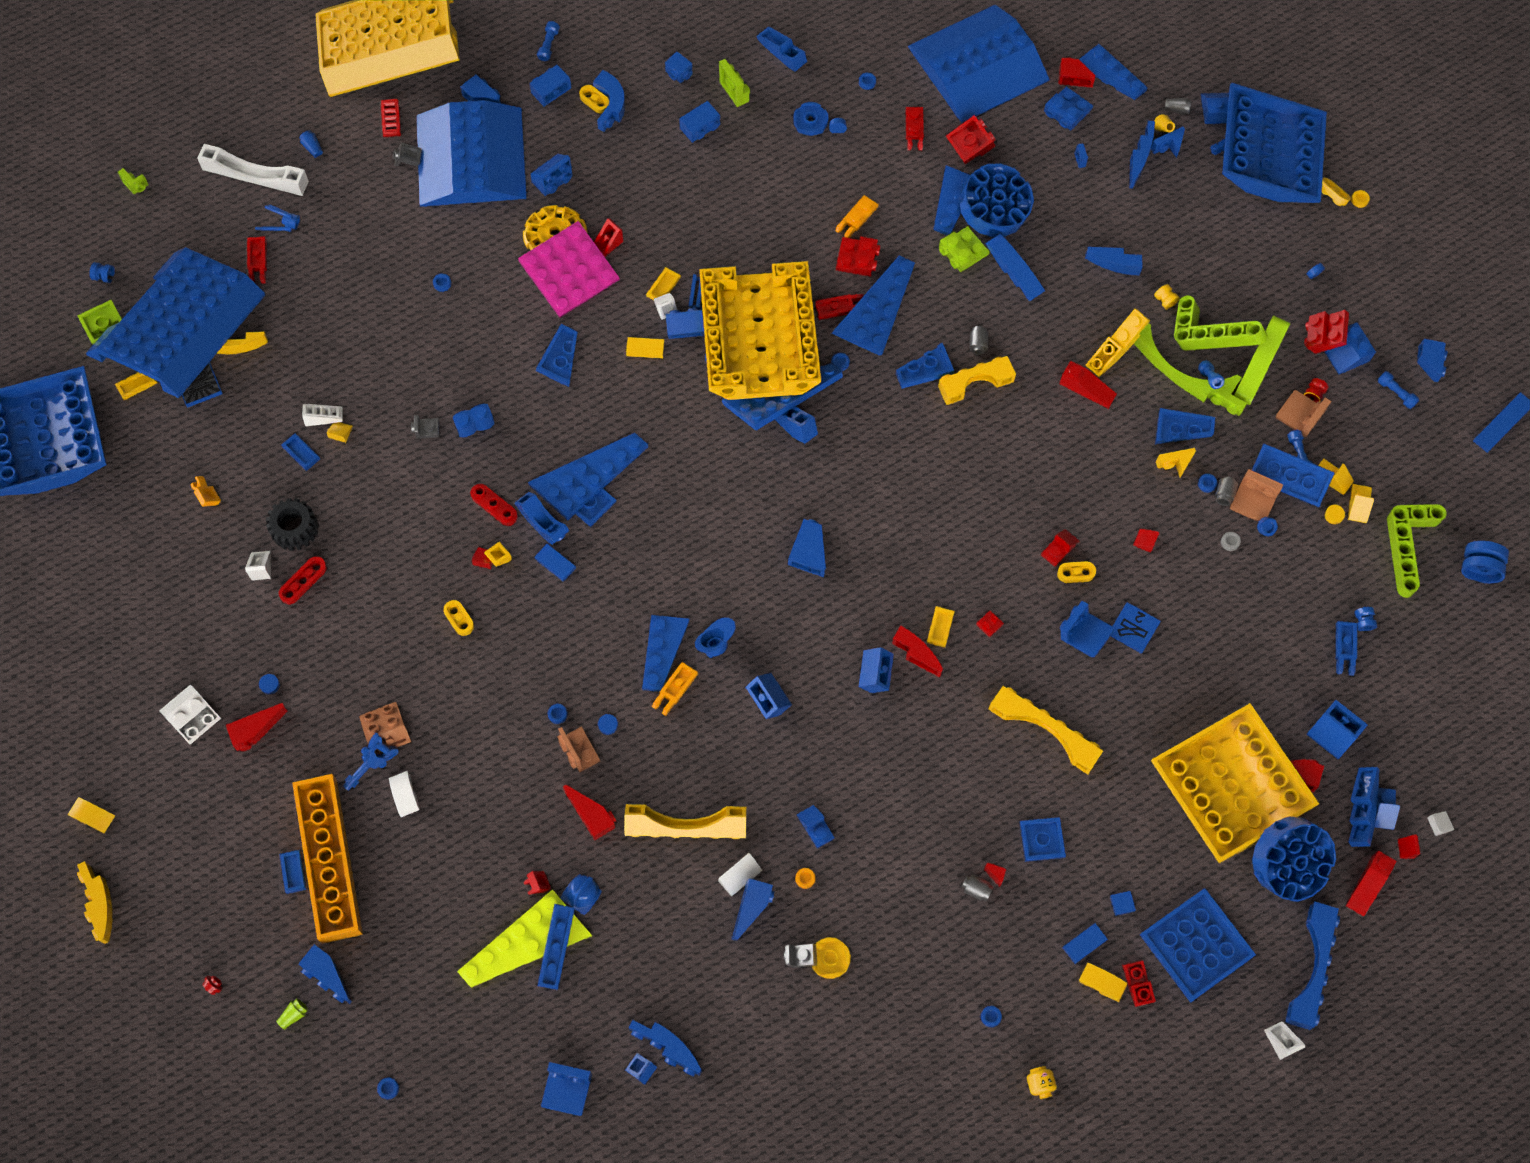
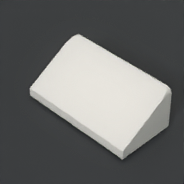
M748 853L718 880L732 897L746 885V881L749 878L753 879L762 869L752 855Z

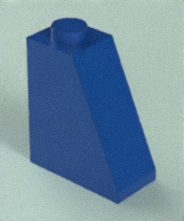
M803 519L788 558V565L824 577L826 565L822 525L812 519Z

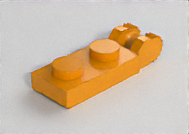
M864 195L837 225L835 231L840 233L848 225L850 228L846 231L844 237L850 238L878 208V204Z
M681 662L661 689L652 707L657 709L664 698L668 699L669 702L662 712L663 715L667 716L674 704L678 703L695 680L698 672L684 662Z

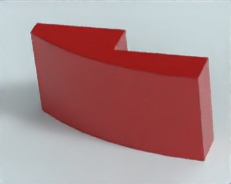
M1140 960L1122 965L1135 1007L1156 1002L1151 981H1148L1144 961Z

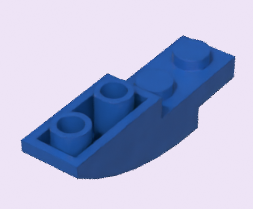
M632 1020L629 1030L632 1031L631 1035L639 1040H642L644 1037L651 1041V1046L659 1050L662 1047L665 1048L662 1056L665 1058L664 1062L673 1067H676L677 1064L684 1067L683 1072L694 1077L695 1074L700 1076L702 1071L697 1060L676 1035L656 1022L652 1029Z

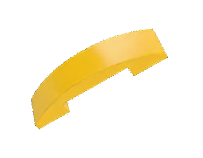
M246 332L245 339L227 340L217 354L248 352L267 344L268 339L265 332Z

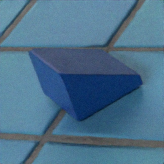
M637 1053L625 1071L645 1085L657 1067Z

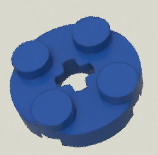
M806 102L795 110L793 123L797 131L804 135L813 136L821 134L828 125V113L826 109L821 108L820 104ZM812 116V118L815 120L808 121L807 119H809V117Z

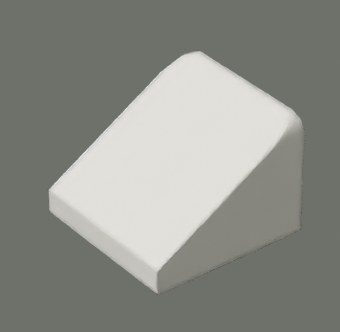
M670 293L654 299L661 320L665 319L666 314H670V311L677 310L675 300Z
M1446 811L1432 814L1427 818L1435 836L1454 830Z

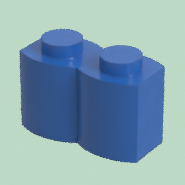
M479 404L471 410L460 411L453 416L459 437H468L477 430H486L494 425L493 416L488 404Z

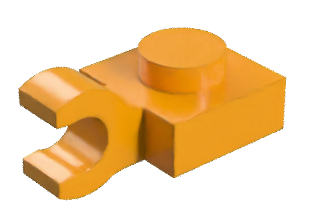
M196 476L197 482H192L191 487L195 490L194 493L202 507L218 505L221 499L214 487L208 486L203 476Z

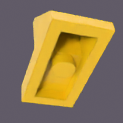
M1195 448L1160 454L1156 460L1157 468L1171 469L1176 465L1179 477L1181 478L1196 450Z
M1323 458L1318 465L1334 472L1329 486L1342 495L1346 493L1354 482L1345 464L1337 468Z
M1352 485L1348 520L1367 523L1374 502V498H1371L1372 487Z

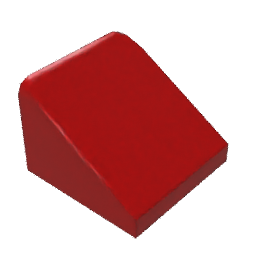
M1140 529L1133 546L1151 553L1160 532Z
M478 547L472 557V564L491 569L493 563L484 554L488 549Z
M1417 835L1398 839L1401 859H1414L1420 855Z
M987 863L984 868L985 872L1000 887L1006 869Z

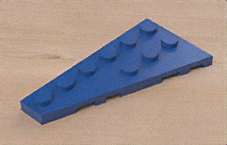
M899 255L831 334L881 356L915 262Z
M830 363L820 367L821 383L804 394L734 400L723 398L722 403L754 430H758L843 377L841 370Z
M633 433L528 482V485L568 521L575 515L577 510L579 511L584 504L586 505L593 498V495L596 496L601 488L607 486L648 448V444L636 433Z

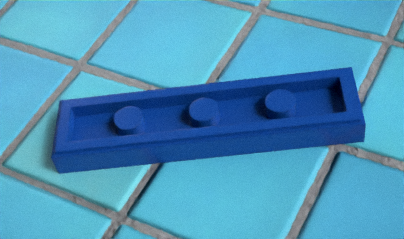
M1520 392L1473 442L1488 453L1530 410V400Z
M554 904L537 986L558 990L575 910L574 907Z

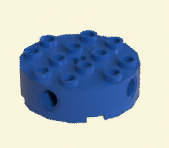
M986 164L980 167V169L975 170L968 177L962 188L959 203L961 214L966 222L978 233L990 237H996L999 234L1006 237L1017 232L1025 223L1031 213L1034 198L1030 184L1020 176V172L1015 168L1004 164Z
M1289 816L1274 822L1263 831L1255 845L1252 858L1254 875L1261 886L1282 899L1299 902L1313 897L1325 887L1329 880L1327 876L1331 871V867L1335 866L1336 851L1335 844L1327 831L1303 817Z

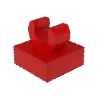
M991 611L987 612L976 623L989 637L996 633L1004 624Z
M532 871L527 874L528 879L524 881V885L530 884L532 887L528 894L545 893L551 890L544 871Z

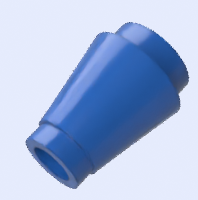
M308 130L300 135V143L314 158L323 154L315 133Z

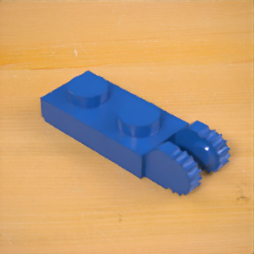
M1336 622L1337 674L1343 673L1344 660L1349 661L1348 675L1355 674L1357 623Z

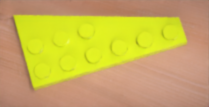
M551 890L457 972L472 988L542 958L554 904L566 906L565 903ZM573 915L567 946L592 937L591 933L575 915Z

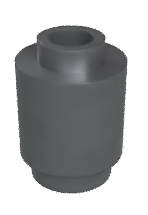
M975 326L970 332V351L976 355H981L988 350V332L983 326Z
M1227 476L1219 480L1215 494L1218 504L1229 506L1234 501L1238 483L1234 478Z
M974 874L971 877L966 876L962 887L965 888L964 893L980 901L982 899L987 901L993 889V886L989 885L990 882Z

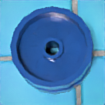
M1473 541L1466 545L1464 552L1465 560L1461 568V572L1466 578L1488 584L1498 583L1505 579L1506 564L1509 559V550L1506 547L1491 541Z

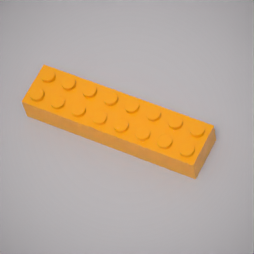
M333 774L293 782L317 939L324 944L363 935L337 780Z

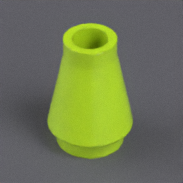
M298 998L294 1001L291 1000L276 1022L285 1030L288 1026L306 1016L305 1013L308 1011V1008Z

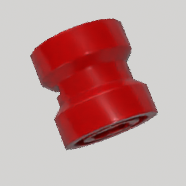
M1314 378L1309 384L1310 388L1306 389L1304 395L1308 398L1310 396L1313 397L1315 403L1321 402L1323 394L1329 388L1328 384L1321 379Z

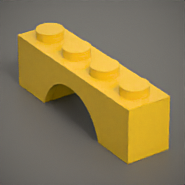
M1008 356L997 357L991 362L979 363L973 368L962 369L956 374L944 375L939 379L938 388L946 405L963 400L965 388L974 381L985 380L998 388L1014 382L1016 373Z

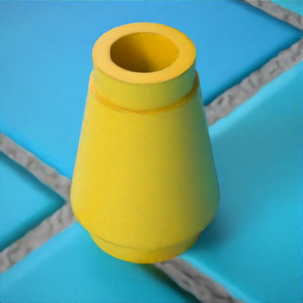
M1159 115L1154 120L1155 129L1159 132H1172L1175 129V124L1167 115Z

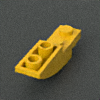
M1135 308L1112 337L1106 339L1087 362L1086 366L1100 377L1141 336V331L1150 320Z
M84 861L77 865L79 872H77L78 878L81 883H85L87 889L84 891L90 901L84 904L87 910L84 914L89 923L92 922L94 927L92 934L96 941L99 940L106 944L109 942L112 929V902L106 880L100 875L95 877L91 866Z

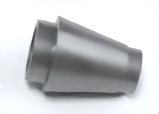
M1187 98L1166 99L1165 109L1182 115L1190 113L1191 100Z

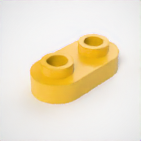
M585 85L579 91L581 101L596 113L602 114L609 104L608 97L594 86Z
M1325 177L1322 178V193L1331 197L1336 205L1345 206L1350 201V196L1332 180Z
M1088 561L1063 563L1057 571V576L1064 583L1089 582L1095 577L1096 567ZM1082 571H1088L1089 575H1084ZM1063 572H1069L1070 576H1065Z
M456 600L447 602L444 606V614L454 630L461 636L471 634L474 629V623L462 604ZM453 609L458 610L456 614H451V611ZM463 624L468 625L466 629H461Z

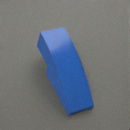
M767 27L756 36L766 49L791 70L797 71L807 62L805 51L793 45L792 39L771 27Z
M1087 248L1085 259L1117 273L1140 276L1142 255L1124 254V248Z

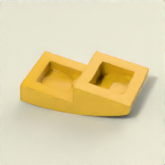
M79 797L68 813V816L102 833L106 832L115 815Z
M1087 963L1079 979L1080 983L1099 991L1100 994L1117 1002L1120 1001L1127 986V982L1090 963Z

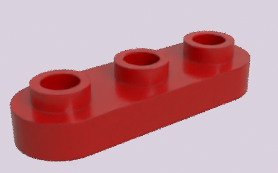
M477 484L472 487L470 494L475 503L505 526H511L516 523L518 515L511 505L484 484ZM492 502H497L494 506L490 505ZM506 513L511 514L509 517L504 516Z
M321 557L310 558L280 588L279 597L281 601L285 604H294L324 575L327 570L325 561ZM315 566H320L319 570H314ZM302 579L307 580L305 584H301L300 581ZM288 593H293L292 597H286Z

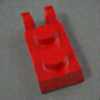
M906 107L907 150L912 149V140H918L917 148L918 150H923V107Z
M265 236L247 238L248 277L254 283V272L260 271L261 284L266 283L267 239Z
M848 294L815 301L818 319L822 320L848 315L855 307L853 303L859 302L864 294Z

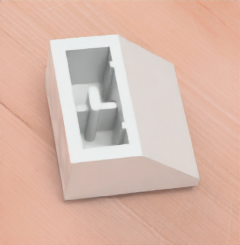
M191 685L159 710L189 744H192L221 719Z

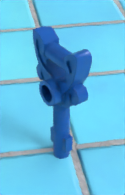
M376 732L372 736L368 747L361 749L364 763L353 775H349L345 779L346 783L343 787L348 791L352 787L355 788L359 783V779L370 767L373 769L378 767L384 768L387 764L386 761L395 757L399 753V749L396 746L388 747L382 743L381 736ZM377 748L378 750L383 752V754H376L375 749Z

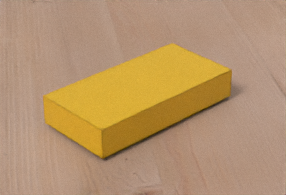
M665 267L646 296L654 300L657 297L670 293L680 280L681 275Z
M628 337L626 356L663 358L664 339Z
M137 372L115 385L123 400H126L157 384V381Z
M936 606L927 643L946 647L955 611Z

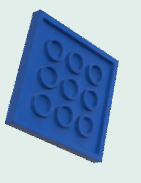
M1205 888L1140 934L1190 1003L1256 956Z

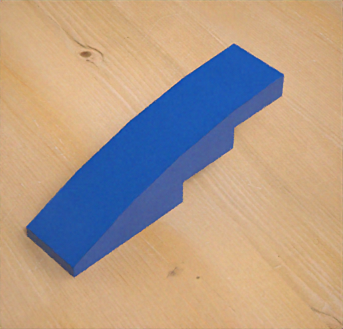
M1148 121L1145 135H1140L1138 149H1133L1130 157L1129 188L1133 189L1146 164L1154 137L1155 121Z
M1001 234L985 243L1002 271L1008 273L1016 287H1020L1029 301L1045 291L1022 257Z
M1378 767L1358 769L1351 796V801L1354 804L1350 817L1352 830L1348 841L1351 847L1371 846L1378 803Z

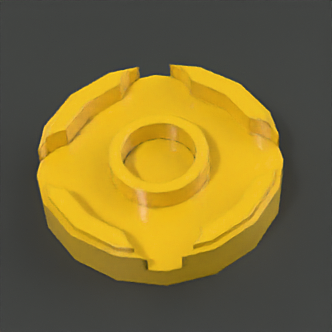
M827 937L815 944L817 966H812V969L817 975L826 979L842 976L847 971L851 958L845 943L837 938Z

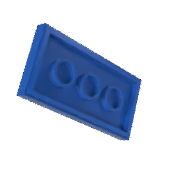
M1263 444L1252 468V471L1283 484L1280 492L1316 507H1320L1334 476V472L1266 444Z

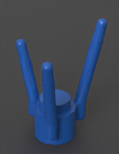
M266 205V209L283 216L282 224L285 227H255V230L291 232L292 229H297L300 216L272 205Z

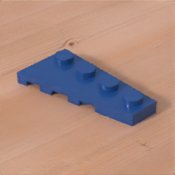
M1100 44L1079 59L1095 74V77L1102 80L1103 83L1115 87L1116 90L1133 100L1147 91L1148 87Z
M946 165L933 230L947 236L952 233L961 215L959 198L962 188L970 176L969 174Z

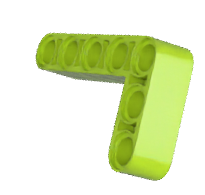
M1187 295L1179 300L1174 338L1183 350L1260 345L1267 340V333L1258 321L1198 326L1200 308L1194 298Z
M1274 315L1266 329L1267 340L1258 345L1234 394L1235 397L1246 402L1247 405L1251 404L1290 326V322Z
M1397 505L1387 516L1397 591L1402 597H1411L1420 587L1411 527L1438 526L1447 515L1446 509L1441 505Z

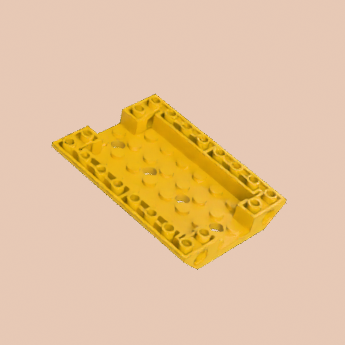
M352 0L317 12L316 26L319 67L328 95L333 97L459 61L457 31L451 24L449 4L454 3V1ZM432 9H435L432 14H429Z
M808 261L772 264V273L736 275V266L699 269L709 391L727 400L801 395L821 383ZM752 289L760 290L758 293L751 292ZM755 318L763 319L761 322L754 321ZM759 347H763L766 350L763 352H759L756 349ZM766 377L769 380L767 382H761L759 379Z

